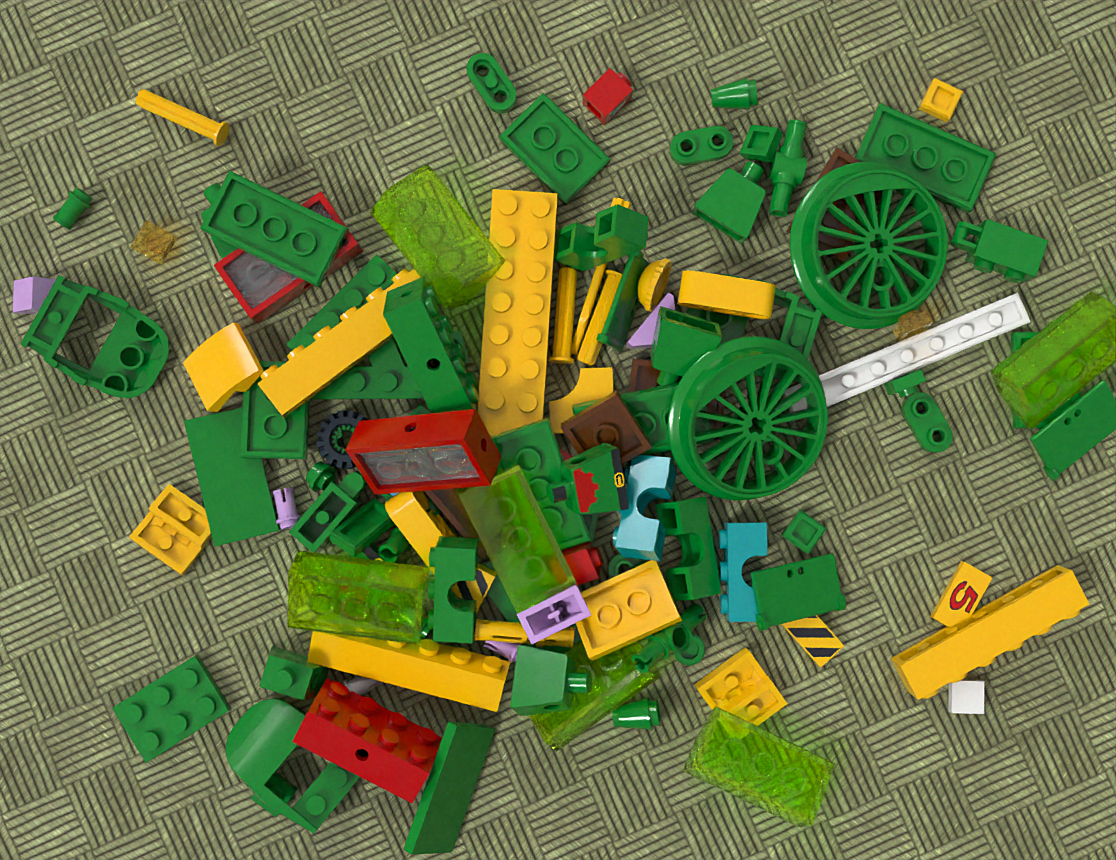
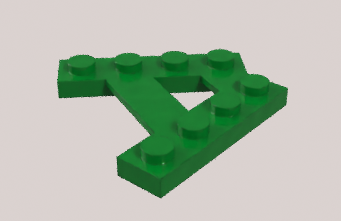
M376 254L286 345L292 351L300 345H303L305 348L316 341L313 336L328 325L331 329L342 322L340 316L354 306L360 309L368 303L366 297L379 287L385 290L394 284L392 278L397 274ZM391 338L368 355L372 367H352L310 398V400L424 399L409 367L404 366L395 341Z

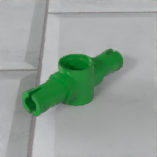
M789 120L783 146L779 148V151L775 152L771 162L768 179L772 180L771 185L774 189L769 214L775 217H787L792 192L797 189V186H801L805 175L807 158L803 157L804 151L802 146L807 123L801 120Z
M691 604L680 615L682 621L648 636L647 644L632 656V662H637L634 664L637 671L647 673L660 659H666L673 652H685L689 649L692 642V631L706 620V614H702L704 609L701 605Z

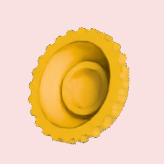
M666 258L650 263L644 269L639 279L638 298L645 310L653 312L660 303L667 287L672 263Z

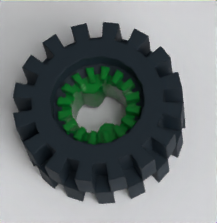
M350 410L337 411L338 413L336 414L332 413L327 416L328 419L326 421H322L320 431L317 430L316 436H319V440L316 444L320 448L321 452L319 453L330 465L344 469L357 468L346 449L340 445L339 439L344 437L343 432L345 431L354 433L359 421L369 419L362 414Z

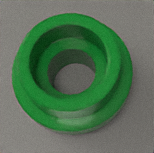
M319 461L312 466L306 475L309 488L314 492L324 491L331 482L335 481V467L323 461Z

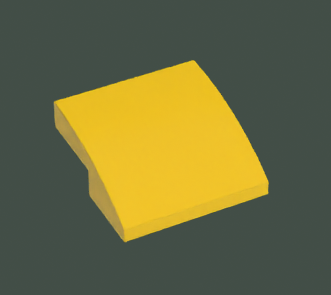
M232 323L212 335L183 362L206 410L211 412H218L235 391L246 392L264 371L239 323Z
M168 484L148 508L150 512L129 538L183 576L212 536L205 508L171 484Z
M746 647L694 684L735 742L788 704Z

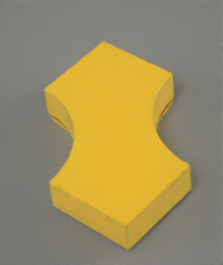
M612 367L580 368L579 379L575 388L567 396L559 400L549 401L550 422L554 434L564 433L561 429V423L574 416L572 410L574 404L602 399L613 393Z

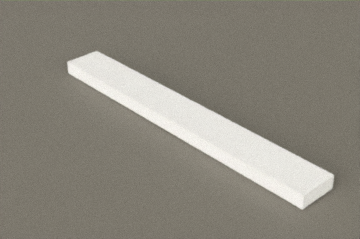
M1016 293L819 375L824 388L827 407L1031 322L1019 294ZM801 384L786 389L783 398L785 399L802 387ZM806 397L788 408L789 412L807 409Z

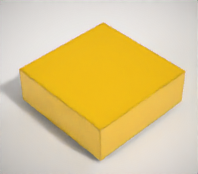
M934 78L918 109L947 123L963 91Z

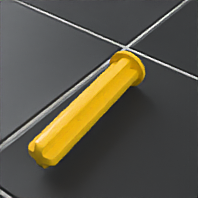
M141 89L135 99V103L139 107L212 139L216 146H221L228 136L229 123L225 121L218 123L145 89Z
M570 267L560 268L558 275L553 355L549 357V362L558 364L574 363V359L571 358L577 271Z
M607 269L605 272L608 276L577 356V360L588 365H594L602 346L596 338L602 332L622 277L621 273Z

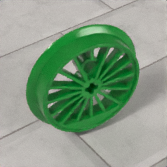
M877 162L847 164L821 177L808 190L800 202L790 233V257L793 271L807 299L826 317L844 326L857 329H878L891 326L913 314L927 300L938 283L946 263L948 251L946 224L942 212L932 195L905 172L890 165ZM883 190L877 215L874 191ZM896 190L903 197L887 219L892 192ZM864 194L867 217L854 195ZM844 198L859 224L833 205L832 202ZM908 203H910L915 209L916 214L892 229ZM828 211L857 235L822 226L821 221L825 212ZM920 219L924 234L893 239L895 235ZM819 233L854 243L853 246L819 251L818 236ZM925 239V253L895 246L894 244ZM870 242H875V248H871ZM848 251L855 252V255L825 274L820 256ZM895 253L924 260L921 272L919 273ZM861 259L838 292L830 283V279ZM894 264L916 281L909 291ZM876 269L880 271L882 276L879 285L873 281ZM857 280L862 288L858 305L847 300V295ZM894 285L901 299L890 305L888 289ZM871 292H878L879 309L868 307Z
M751 336L724 342L718 345L715 351L706 352L696 360L684 374L674 392L667 423L668 440L674 460L681 472L691 483L702 491L718 498L742 501L778 493L797 482L810 469L822 449L828 425V411L824 388L818 373L809 360L798 350L782 341L768 337ZM781 363L788 370L768 397L776 365ZM766 366L759 393L756 396L754 371ZM743 377L746 379L748 404L736 384ZM797 377L802 387L777 403L794 378ZM730 387L741 407L736 408L719 396V394ZM806 397L807 409L780 414ZM715 398L735 414L733 417L702 411L701 409ZM697 417L733 423V425L695 433ZM807 417L805 430L774 425ZM771 431L800 436L802 439L796 450H794L772 434ZM731 434L699 455L696 447L697 441ZM771 441L770 451L763 455L762 446L766 442ZM733 445L715 472L710 473L705 467V463ZM784 449H786L792 455L782 465L779 460L783 455ZM742 452L735 480L723 479L726 472ZM753 456L756 479L745 481L750 459ZM764 464H774L776 470L765 476Z

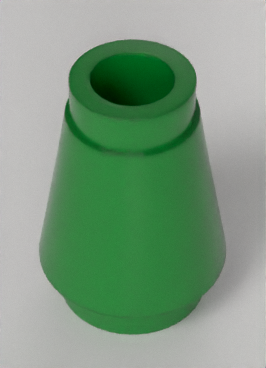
M746 77L711 89L713 108L750 110V106L758 105L755 79L747 80Z
M647 697L612 708L614 727L653 730L654 726H661L660 707L657 699L650 700Z

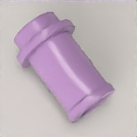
M292 487L283 488L286 502H284L281 489L273 491L279 518L276 520V524H280L281 530L291 529L302 517L298 515L293 493L294 489Z
M486 640L483 647L507 658L508 662L512 664V662L516 663L518 645H522V643Z

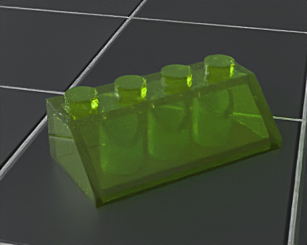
M429 165L420 167L387 188L370 211L421 278L424 277L428 286H434L440 303L445 309L468 305L505 262V259Z
M1091 291L990 371L998 393L1028 429H1033L1116 363V305Z
M518 464L497 471L491 486L467 487L455 490L517 614L577 583Z
M298 550L288 572L287 628L420 645L428 596L430 567Z
M582 641L563 653L576 663V673L591 674L592 686L590 693H573L570 710L528 715L548 746L557 752L662 677V674L655 665L647 673H641L634 667V664L637 662H632V656L643 648L638 641L593 661L589 659Z
M715 706L696 737L682 771L802 828L813 826L835 763Z

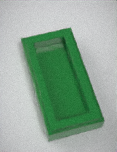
M373 498L330 532V541L351 556L356 557L395 523L388 515L385 505Z

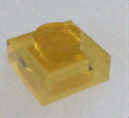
M146 220L130 248L162 265L177 237Z
M914 310L898 319L899 322L894 328L893 333L897 342H901L927 331L934 321L928 310L919 314Z

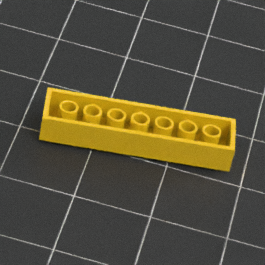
M493 189L479 383L480 402H478L477 412L490 436L542 420L544 416L558 193Z

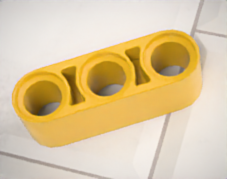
M687 270L682 271L677 304L688 308L743 317L771 319L776 285Z
M422 491L398 493L385 502L386 511L428 568L435 574V567H429L430 548L436 547L439 536H456L439 514L437 516L432 514L435 512L434 510L427 513L426 509L429 508V502Z

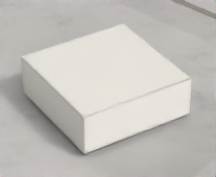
M963 679L956 683H949L948 711L951 713L984 714L985 681Z

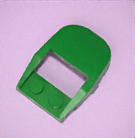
M721 274V275H724V276H730V277L740 278L739 276ZM776 288L773 304L788 308L778 340L792 346L808 359L822 312L817 308H812L799 302V296ZM688 308L686 314L718 323L722 334V340L719 345L733 339L742 338L748 317ZM778 363L773 379L781 380L788 368ZM763 366L754 371V376L763 377L765 367ZM795 377L793 381L799 382L797 377Z
M59 275L20 343L25 348H32L44 357L43 360L46 363L57 368L78 384L96 388L103 393L119 398H133L150 389L163 369L169 353V344L165 332L156 322L131 306L129 302L90 286L67 280ZM87 297L120 314L90 370L57 354Z
M279 698L262 700L249 708L230 731L226 742L227 761L235 774L261 802L315 834L360 777L330 762L294 807L291 808L266 787L265 784L298 746L292 740L307 713L286 700Z

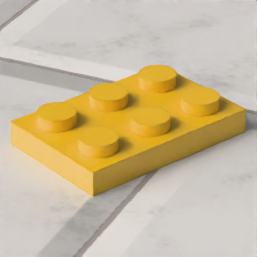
M650 560L582 591L581 594L592 615L576 622V626L587 655L593 661L682 621V618L658 562Z

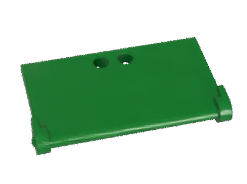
M641 251L629 254L601 334H598L596 338L601 344H606L620 353L640 302L637 292L639 279L644 269L649 265L643 258L644 254Z
M1104 380L1100 381L1072 405H1068L1061 410L1051 422L1029 438L1045 465L1043 467L1045 473L1052 481H1056L1062 472L1116 430V400Z
M833 553L751 572L758 614H755V618L760 631L811 616L846 609L845 595L841 594Z

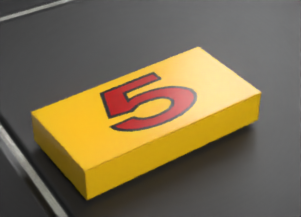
M961 561L930 617L948 627H952L970 617L991 582L992 577ZM969 620L957 626L958 629L961 630L966 627Z

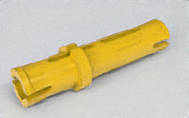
M476 619L475 640L531 644L521 623ZM566 627L534 644L536 648H543L544 645L573 648L574 627Z

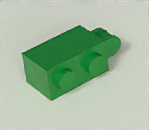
M986 219L977 226L967 222H958L950 244L953 247L968 252L965 261L974 264V269L985 273L995 271L1004 274L1003 278L1005 280L1021 284L1037 276L1048 240ZM968 234L973 235L971 242L966 241Z
M353 472L348 474L341 483L331 482L289 533L313 554L321 552L330 541V532L352 516L362 504L357 499L367 486V482L362 474Z

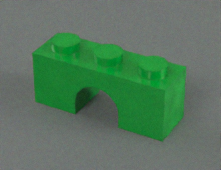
M616 204L596 213L595 227L575 222L558 229L556 232L554 261L581 271H587L645 249L648 239L649 217Z
M706 497L656 504L658 520L661 521L666 529L665 536H675L682 546V558L679 564L666 569L669 590L674 601L696 600L721 594Z
M439 536L436 547L430 548L429 567H435V579L430 578L428 597L434 599V609H429L428 629H433V641L473 643L476 629L477 600L459 598L453 592L451 586L458 581H475L478 570L479 538Z

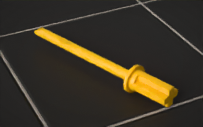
M613 198L611 207L619 204L630 209L632 203L621 198ZM607 263L595 268L572 339L571 354L577 355Z

